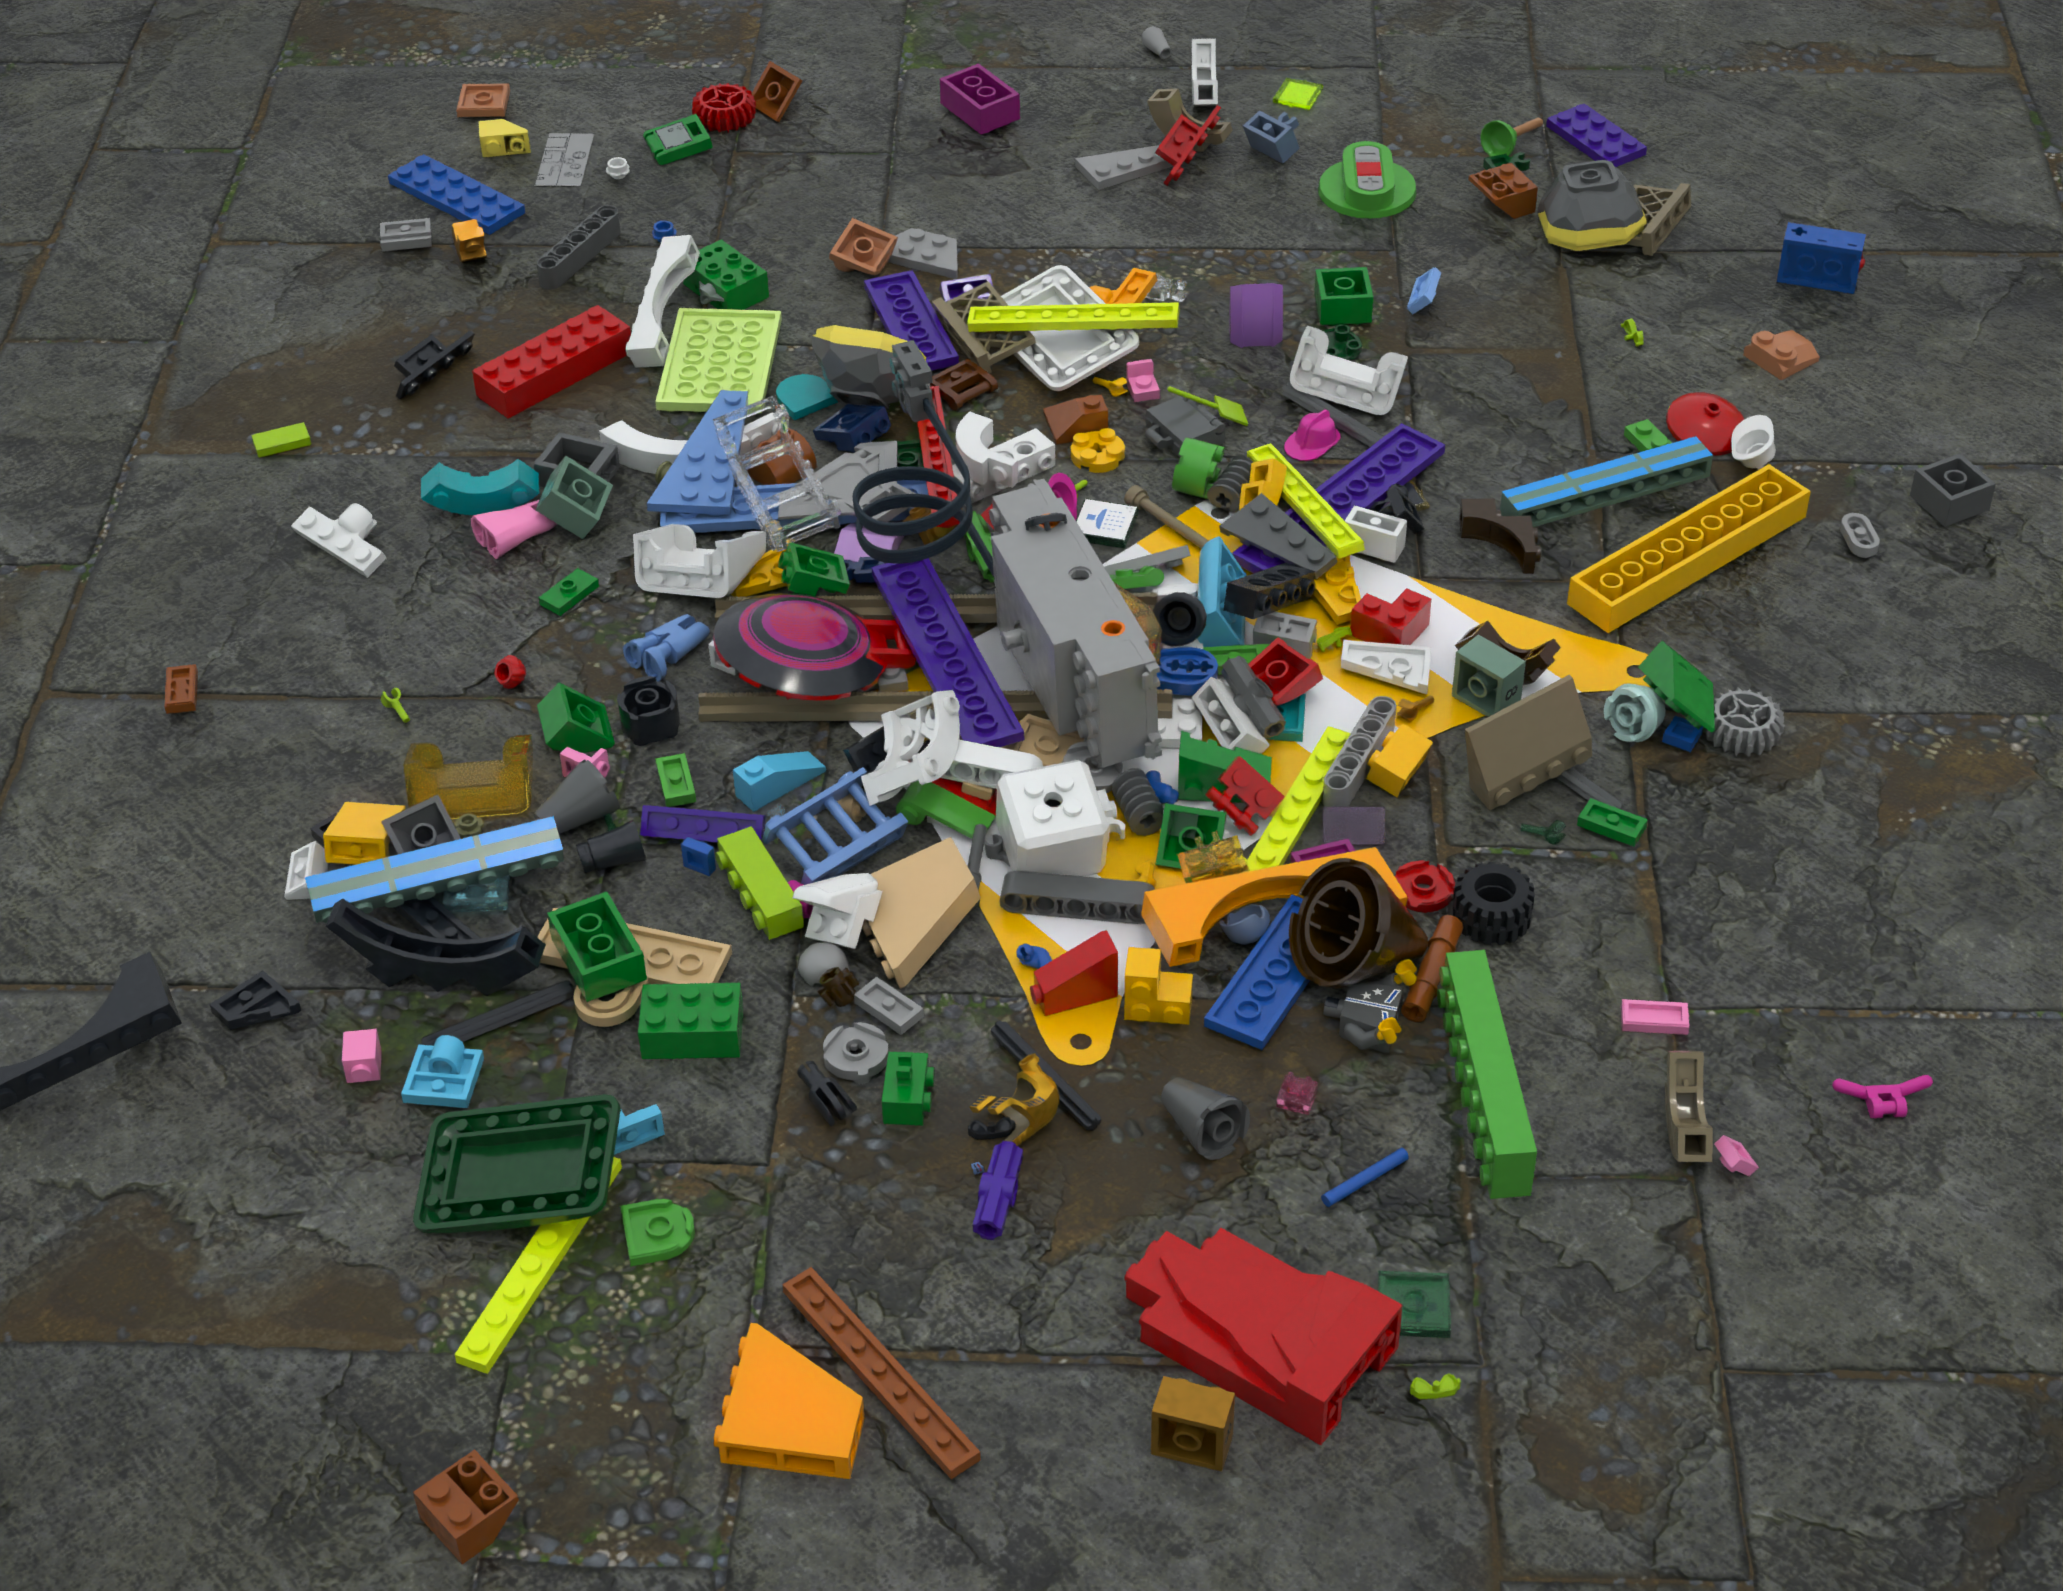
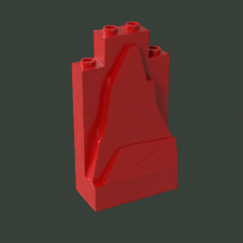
M1220 1228L1212 1238L1208 1237L1200 1249L1166 1231L1158 1241L1154 1240L1150 1243L1145 1256L1138 1264L1133 1263L1125 1274L1126 1298L1145 1309L1139 1319L1141 1342L1220 1388L1235 1393V1396L1319 1445L1323 1444L1341 1421L1342 1399L1365 1370L1371 1367L1380 1372L1399 1346L1403 1307L1401 1303L1368 1285L1328 1271L1326 1275L1302 1273L1223 1228Z

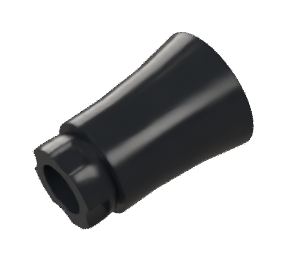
M634 820L611 831L589 838L587 842L576 845L584 873L594 871L595 869L598 872L622 864L646 861Z

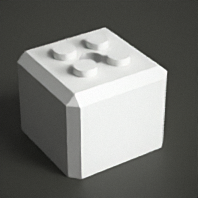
M1074 760L1002 775L997 782L996 824L1012 871L1084 876L1101 872L1106 864L1109 825L1088 764L1080 760Z

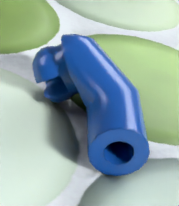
M1152 770L1147 772V779L1155 791L1159 802L1175 804L1179 797L1178 791L1172 789L1171 785L1162 783L1161 775L1158 771Z

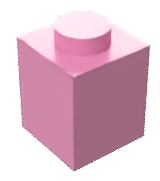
M377 1029L343 1032L342 1064L347 1083L380 1080L382 1050Z

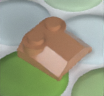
M852 218L831 250L829 259L834 261L835 267L840 271L849 272L855 269L875 276L881 273L891 257L898 237Z
M1793 330L1772 334L1769 331L1758 332L1752 336L1751 344L1745 346L1743 356L1780 380L1819 361V355L1812 342Z

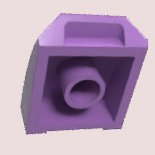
M1266 283L1241 284L1230 287L1229 335L1231 343L1240 348L1247 346L1274 347L1282 341L1283 285Z

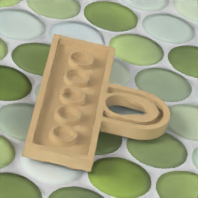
M547 919L537 937L546 944L540 963L567 968L551 939ZM626 923L643 952L647 980L626 987L609 1001H601L597 998L586 1002L580 989L576 986L574 991L576 1012L588 1024L599 1027L614 1026L625 1022L635 1014L641 1003L643 984L718 983L732 955L731 945Z

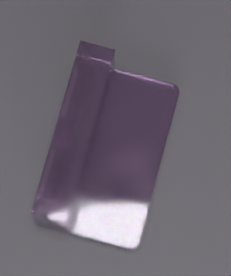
M1321 807L1324 844L1348 838L1352 844L1385 843V807Z

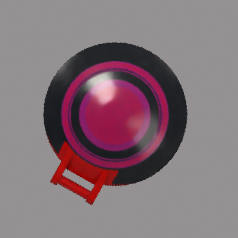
M776 593L742 600L732 605L719 617L714 629V647L720 660L727 668L733 667L740 672V679L757 688L765 685L776 689V695L793 699L825 701L847 698L851 696L852 691L858 689L866 691L879 682L880 675L887 668H911L916 663V658L912 650H910L896 620L866 619L859 613L841 604L810 595ZM886 639H894L897 649H889Z

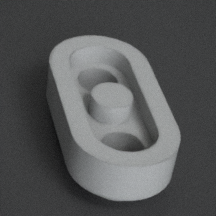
M1859 513L1844 515L1841 521L1840 532L1851 552L1861 558L1874 556L1878 552L1880 539L1870 520Z

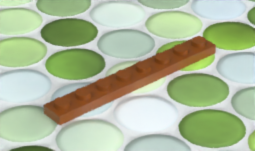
M812 1267L782 1284L783 1293L950 1479H953L981 1460L980 1451Z

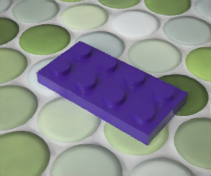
M1586 104L1577 105L1547 118L1546 127L1595 161L1607 160L1612 162L1615 167H1618L1646 155L1647 146Z

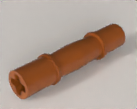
M1442 916L1439 919L1433 936L1428 941V950L1421 961L1416 975V982L1409 986L1408 994L1401 1008L1403 1016L1410 1021H1424L1433 1000L1437 997V987L1440 983L1439 969L1445 966L1446 953L1456 951V945L1464 928L1461 920L1455 916Z

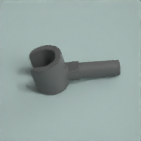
M994 834L992 836L993 844L984 841L985 852L988 858H999L1010 866L1000 835Z

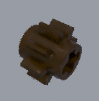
M833 967L820 977L819 982L822 987L817 992L830 1007L834 1003L838 1007H843L854 1000V994L857 992L854 987L859 985V982L848 968L841 971L839 967Z

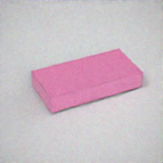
M1622 999V1031L1688 1035V1003Z

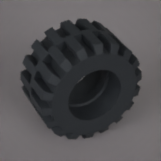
M1488 862L1485 865L1478 863L1475 864V868H1466L1464 873H1460L1455 883L1452 916L1457 917L1463 923L1462 934L1465 936L1470 935L1472 936L1471 940L1476 942L1479 940L1484 941V944L1491 945V943L1503 945L1505 941L1514 942L1518 936L1523 937L1531 925L1535 897L1534 885L1529 882L1530 878L1526 874H1521V870L1517 867L1510 868L1509 864L1502 863V865L1496 864V862Z

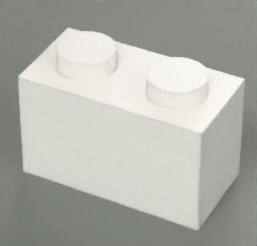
M1354 506L1345 519V522L1364 541L1365 550L1357 553L1393 563L1396 562L1405 547L1407 520Z

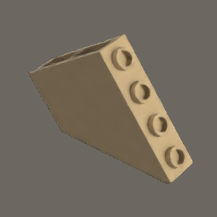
M951 837L871 874L877 880V890L882 891L874 921L864 920L862 929L866 937L869 935L873 936L874 939L870 940V944L877 958L884 957L885 960L881 962L888 980L895 978L900 989L911 981L981 898L974 877Z

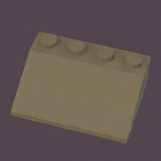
M1570 675L1465 729L1469 787L1489 811L1500 805L1507 804L1511 799L1520 794L1533 790L1537 785L1551 778L1558 777L1562 772L1577 764H1582L1592 757V736L1574 680Z

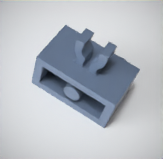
M1259 110L1243 125L1250 146L1282 164L1300 149L1293 131L1299 126V123L1294 116L1289 119L1286 112H1283L1277 120Z

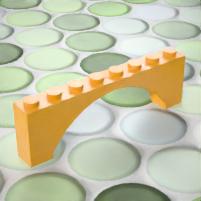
M1373 847L1145 891L1141 915L1169 967L1199 961L1203 939L1215 923L1235 909L1262 900L1289 898L1291 895L1304 898V896L1298 893L1306 880L1316 869L1334 859L1350 858L1372 866L1405 907L1408 897L1378 849Z

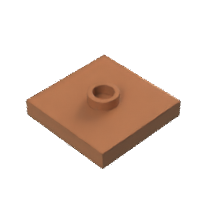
M508 83L462 84L456 109L457 117H505L510 95V85Z

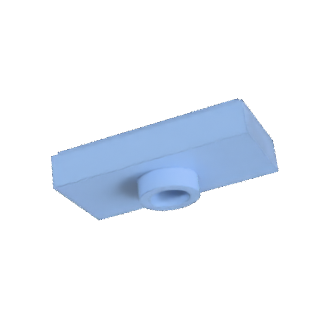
M1436 267L1416 278L1407 305V309L1412 315L1430 304L1436 295V288L1441 272Z

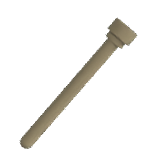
M1134 485L1126 492L1124 497L1125 504L1137 507L1136 510L1144 509L1202 549L1209 541L1150 501L1147 491L1140 486Z

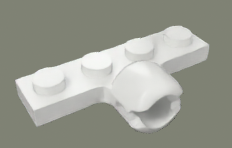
M357 503L351 504L337 520H331L309 506L291 525L297 534L367 578L386 559L381 550L364 541L375 529L377 522L375 519H372V514L366 508Z

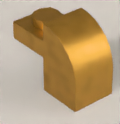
M477 219L452 224V237L461 262L487 257L484 247L483 229L478 226Z

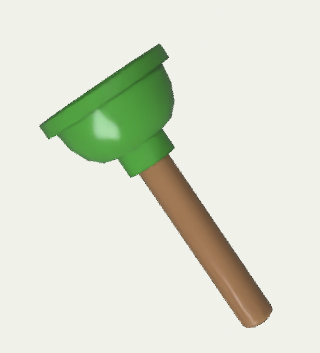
M1537 117L1514 128L1503 121L1493 120L1482 129L1481 145L1490 157L1501 154L1509 156L1514 150L1517 137L1541 127L1543 120Z

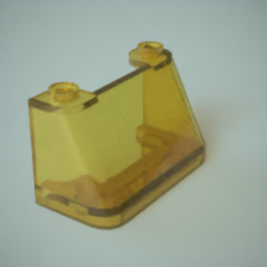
M516 735L507 739L503 745V760L444 764L441 750L433 743L411 744L403 764L408 807L410 808L435 795H439L451 819H458L468 813L474 814L477 817L525 812L532 801V735Z

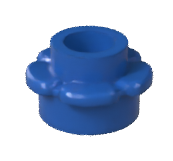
M659 221L653 226L652 236L660 243L663 237L676 236L677 234L670 221Z

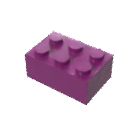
M979 63L939 79L940 103L980 134L989 133L991 130L1020 119V94Z

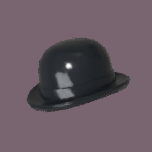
M1174 592L1164 596L1155 604L1150 613L1149 625L1153 636L1160 643L1171 647L1184 646L1193 642L1202 634L1206 626L1207 614L1203 604L1195 596L1185 592Z

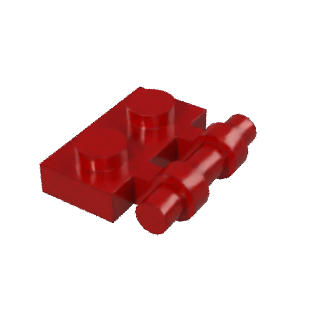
M1237 756L1218 778L1226 787L1225 790L1221 793L1212 786L1205 794L1213 802L1212 806L1218 811L1227 812V815L1234 820L1233 825L1239 830L1244 829L1250 836L1259 828L1251 820L1252 816L1256 813L1262 820H1266L1285 797L1241 756ZM1234 795L1247 805L1243 811L1230 801Z

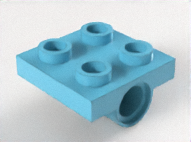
M450 1035L438 1037L434 1046L418 1044L401 1093L403 1103L468 1108L484 1061L483 1050L466 1049L462 1041Z

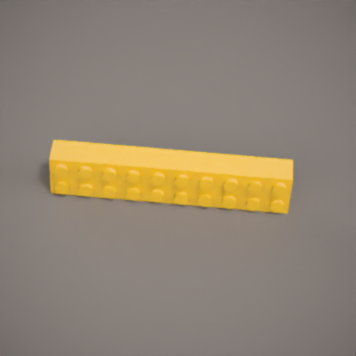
M1768 464L1571 577L1567 605L1605 632L1610 633L1804 519L1807 514L1811 491Z

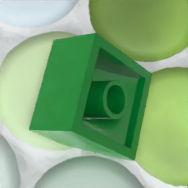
M559 682L537 705L545 742L552 750L562 752L566 747H569L575 751L586 753L597 751L601 748H612L615 744L604 704Z

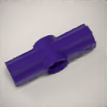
M1002 1141V1143L994 1146L987 1173L983 1172L978 1192L979 1203L973 1220V1232L980 1235L982 1239L994 1240L996 1237L1002 1236L1009 1207L1013 1208L1016 1202L1018 1174L1023 1161V1149L1019 1148L1014 1142Z

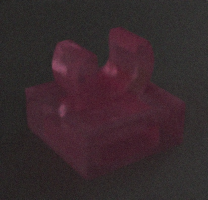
M1289 1072L1288 1075H1285L1277 1096L1276 1107L1309 1115L1318 1091V1082L1312 1081L1309 1076H1306L1305 1079L1295 1077L1293 1072Z

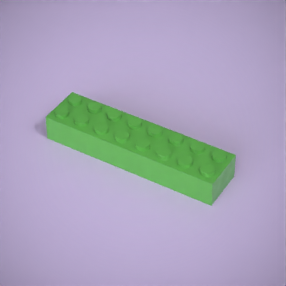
M1485 950L1446 953L1445 966L1439 969L1442 989L1437 990V1001L1439 1008H1444L1445 1013H1443L1445 1033L1450 1032L1451 1035L1449 1038L1450 1056L1456 1057L1457 1060L1455 1062L1456 1081L1462 1082L1463 1085L1461 1088L1462 1106L1469 1109V1113H1467L1469 1133H1474L1476 1138L1473 1140L1475 1159H1481L1482 1163L1480 1165L1482 1186L1487 1185L1490 1199L1531 1196L1537 1149Z

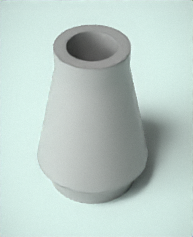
M1151 26L1143 32L1141 38L1146 48L1157 54L1161 59H1166L1171 55L1172 49L1160 28Z

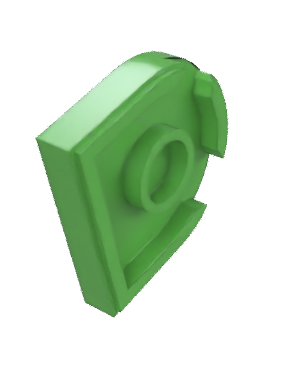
M654 1199L620 1206L631 1266L674 1258L683 1253L694 1239L695 1227L691 1212L685 1207L683 1208L672 1203V1200Z

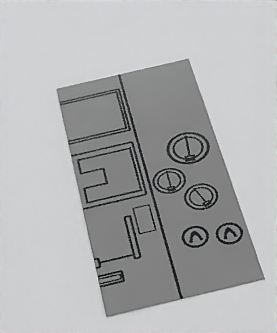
M549 133L535 186H581L594 134Z

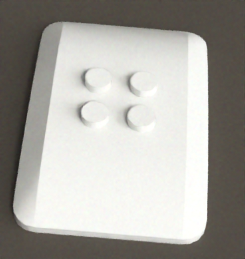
M1063 265L1054 266L1001 296L1008 306L1106 304L1070 268ZM1132 329L1030 331L1035 337L1036 343L1015 353L1014 356L1048 388L1054 391H1062L1134 351L1139 346V337ZM996 334L999 340L1006 339L1007 335ZM1014 335L1011 341H1020L1025 337Z

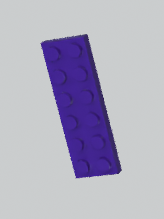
M913 270L864 280V289L887 334L907 341L914 340L919 350L925 355L926 362L931 370L944 369L959 363V356Z

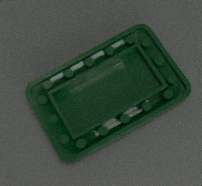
M603 1094L453 1111L441 1114L432 1122L413 1214L415 1226L423 1233L475 1232L544 1225L596 1215L604 1208L608 1197L621 1112L619 1102L614 1096Z

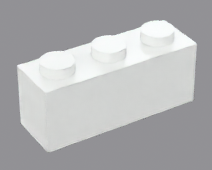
M1210 677L1192 696V699L1221 746L1231 750L1239 747L1262 754L1270 746L1265 737L1261 735L1250 716L1237 707L1233 699L1236 695L1231 687Z

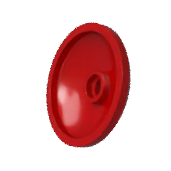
M1705 392L1688 393L1678 397L1671 403L1666 415L1668 429L1677 441L1696 436L1713 456L1732 453V433L1736 426L1745 420L1741 412L1731 402L1718 395Z

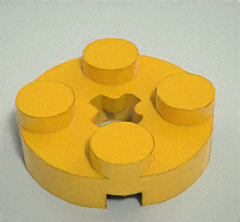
M1103 428L1100 431L1076 433L1073 436L1071 460L1080 469L1082 465L1089 467V472H1109L1119 466V461H1123L1125 458L1124 442L1115 435L1113 429Z

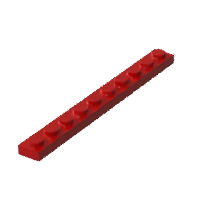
M931 386L935 412L946 429L939 386ZM930 419L918 421L917 426L924 468L935 469L954 477L951 456ZM926 481L928 495L940 497L950 502L957 496L954 491L947 487ZM930 509V510H931V514L934 513V512H936V511H938V510ZM952 516L936 527L950 528L958 525L960 521Z

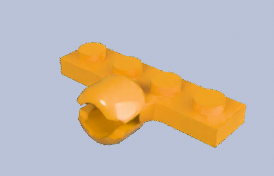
M1133 268L1116 290H1110L1109 288L1097 285L1089 288L1106 304L1142 303L1158 280L1155 272Z

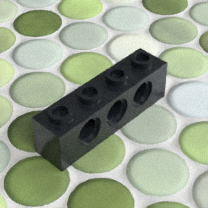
M1283 563L1227 582L1223 610L1250 619H1256L1311 599L1316 586L1314 581L1315 571Z

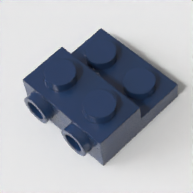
M847 404L816 427L813 433L816 440L835 442L838 451L855 453V446L860 443L872 442V440L881 437L883 433L889 430L891 423L885 406Z

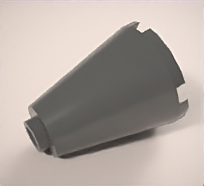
M584 759L576 765L533 813L535 817L533 821L554 816L558 834L560 835L614 813L620 809V803L613 791L609 793L605 785L608 782L589 760L586 761Z
M1180 1077L1169 1081L1164 1086L1161 1094L1162 1104L1200 1155L1210 1160L1221 1159L1236 1149L1233 1144L1239 1137L1244 1139L1250 1124V1111L1239 1098Z

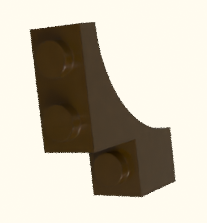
M1495 498L1461 499L1459 514L1461 538L1477 539L1497 545L1509 552L1517 560L1523 574H1534L1535 562H1540L1541 548L1540 545H1536L1538 542V529L1532 526L1531 516H1501V510H1496Z

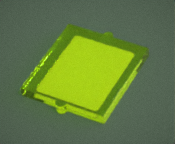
M1286 78L1273 97V103L1310 110L1323 90V85L1307 82V80Z

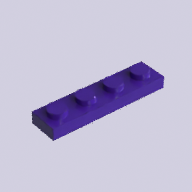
M643 805L640 836L675 839L690 837L699 841L718 842L717 838L752 826L763 843L762 838L766 815Z

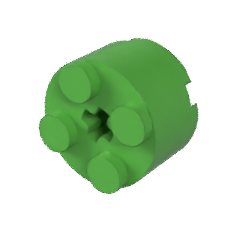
M1186 437L1179 452L1181 456L1179 464L1175 466L1172 489L1208 499L1207 493L1221 474V468H1218L1217 464L1222 461L1225 447Z

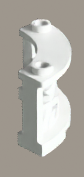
M953 690L937 691L932 693V695L881 715L885 734L884 751L887 752V756L873 772L861 776L869 806L892 798L904 786L919 781L921 785L935 781L950 768L957 752L960 735L958 712L960 705ZM934 705V711L931 708L927 711V707ZM916 712V719L910 718V715ZM926 737L930 740V743L921 753H918Z

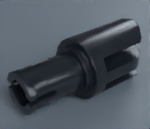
M814 1061L806 1062V1065L810 1068L809 1072L803 1064L798 1068L797 1075L810 1089L809 1100L830 1126L835 1125V1121L826 1105H828L840 1121L847 1117L837 1096L851 1113L857 1110L855 1103L836 1079L832 1077L826 1078Z

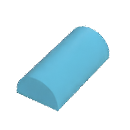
M1220 536L1208 541L1202 547L1199 557L1198 600L1203 604L1207 618L1206 626L1197 639L1200 644H1203V647L1244 645L1245 617L1224 611L1223 609L1227 582L1245 577L1246 573Z

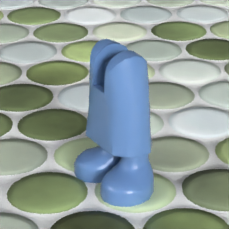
M685 614L645 633L644 638L629 641L623 647V654L627 663L632 668L637 669L644 665L646 674L656 677V681H660L667 674L666 661L670 664L676 663L705 640L710 633V629L704 623L696 622L693 616Z

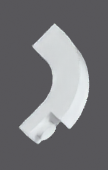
M1192 39L1191 77L1193 107L1218 105L1216 39Z
M968 412L957 426L956 448L968 467L970 479L981 485H984L988 480H992L1013 488L1018 483V460L989 450L988 447L993 442V420Z

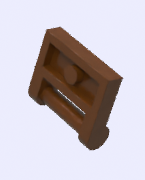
M968 358L932 376L933 383H930V387L939 386L940 397L948 402L949 407L953 411L962 408L964 403L985 392L991 393L998 389L995 377ZM977 382H980L978 385H976V386H974V387H972V388H970V389H968V390H966V391H964V392H962V393H960V394H957L958 392H960V391H962V390H964V389H966V388L972 386L973 384H975V383H977Z

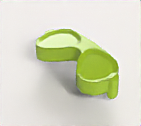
M1632 318L1625 320L1621 324V328H1624L1628 334L1624 336L1625 340L1633 339L1636 347L1644 345L1643 331H1637L1635 321Z
M1350 627L1335 628L1333 633L1317 639L1318 647L1324 652L1325 648L1336 642L1337 647L1343 646L1340 638L1352 635Z
M1448 1373L1443 1376L1440 1382L1435 1380L1432 1386L1422 1378L1416 1377L1410 1385V1394L1418 1399H1436L1453 1396L1460 1389L1461 1380Z

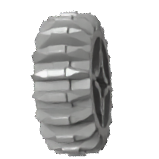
M1739 687L1735 691L1726 689L1724 693L1716 692L1714 697L1715 730L1711 733L1703 727V732L1706 733L1707 740L1713 741L1714 747L1722 746L1724 753L1733 751L1736 756L1739 753H1745L1748 757L1753 752L1761 755L1763 751H1771V748L1780 741L1785 726L1783 724L1784 712L1780 710L1779 703H1773L1771 696L1763 697L1762 691L1754 693L1751 692L1750 688L1748 691H1742Z

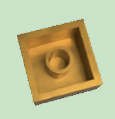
M1163 1376L1152 1409L1151 1455L1222 1472L1233 1438L1235 1393L1220 1387H1208L1191 1383L1182 1378L1174 1379Z

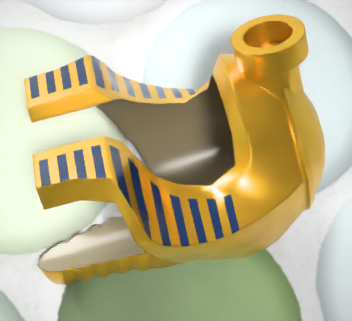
M1035 1053L1026 1056L1019 1062L1022 1071L1017 1073V1088L1012 1097L998 1098L981 1095L977 1101L969 1106L972 1112L979 1113L988 1107L989 1113L997 1115L1000 1113L1005 1117H1009L1011 1121L1014 1120L1016 1124L1015 1130L1012 1131L1005 1141L1014 1142L1017 1146L1048 1124L1055 1116L1060 1098L1057 1085L1050 1076L1042 1071L1038 1065L1039 1058Z

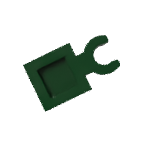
M1524 152L1516 153L1512 157H1509L1507 154L1484 158L1483 167L1485 170L1502 164L1512 163L1520 171H1526L1530 169V159L1524 160Z

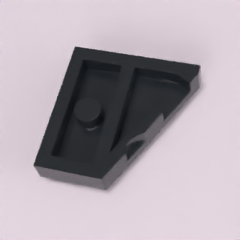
M263 970L209 1004L212 1014L230 1030L297 1014L302 1011L299 1001Z

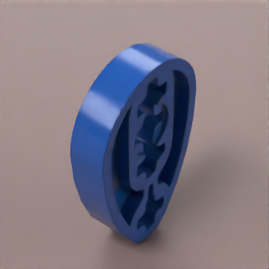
M1180 647L1152 652L1160 667V672L1157 673L1160 681V686L1157 687L1158 690L1168 689L1172 690V693L1175 695L1193 696L1210 677L1218 680L1217 660L1206 650Z

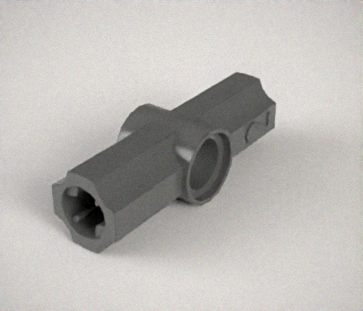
M1237 656L1228 659L1222 665L1223 670L1221 673L1236 695L1233 698L1235 704L1242 712L1250 716L1263 737L1269 739L1273 736H1278L1284 731L1286 721L1271 700L1273 697L1271 689L1265 682L1256 677L1243 657Z

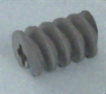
M1245 455L1235 456L1209 489L1207 498L1215 507L1226 511H1236L1239 509L1242 484L1249 483L1251 463L1253 461Z
M1132 768L1118 775L1112 785V794L1132 832L1137 835L1146 836L1158 831L1162 826L1164 808L1159 802L1144 771L1139 768Z

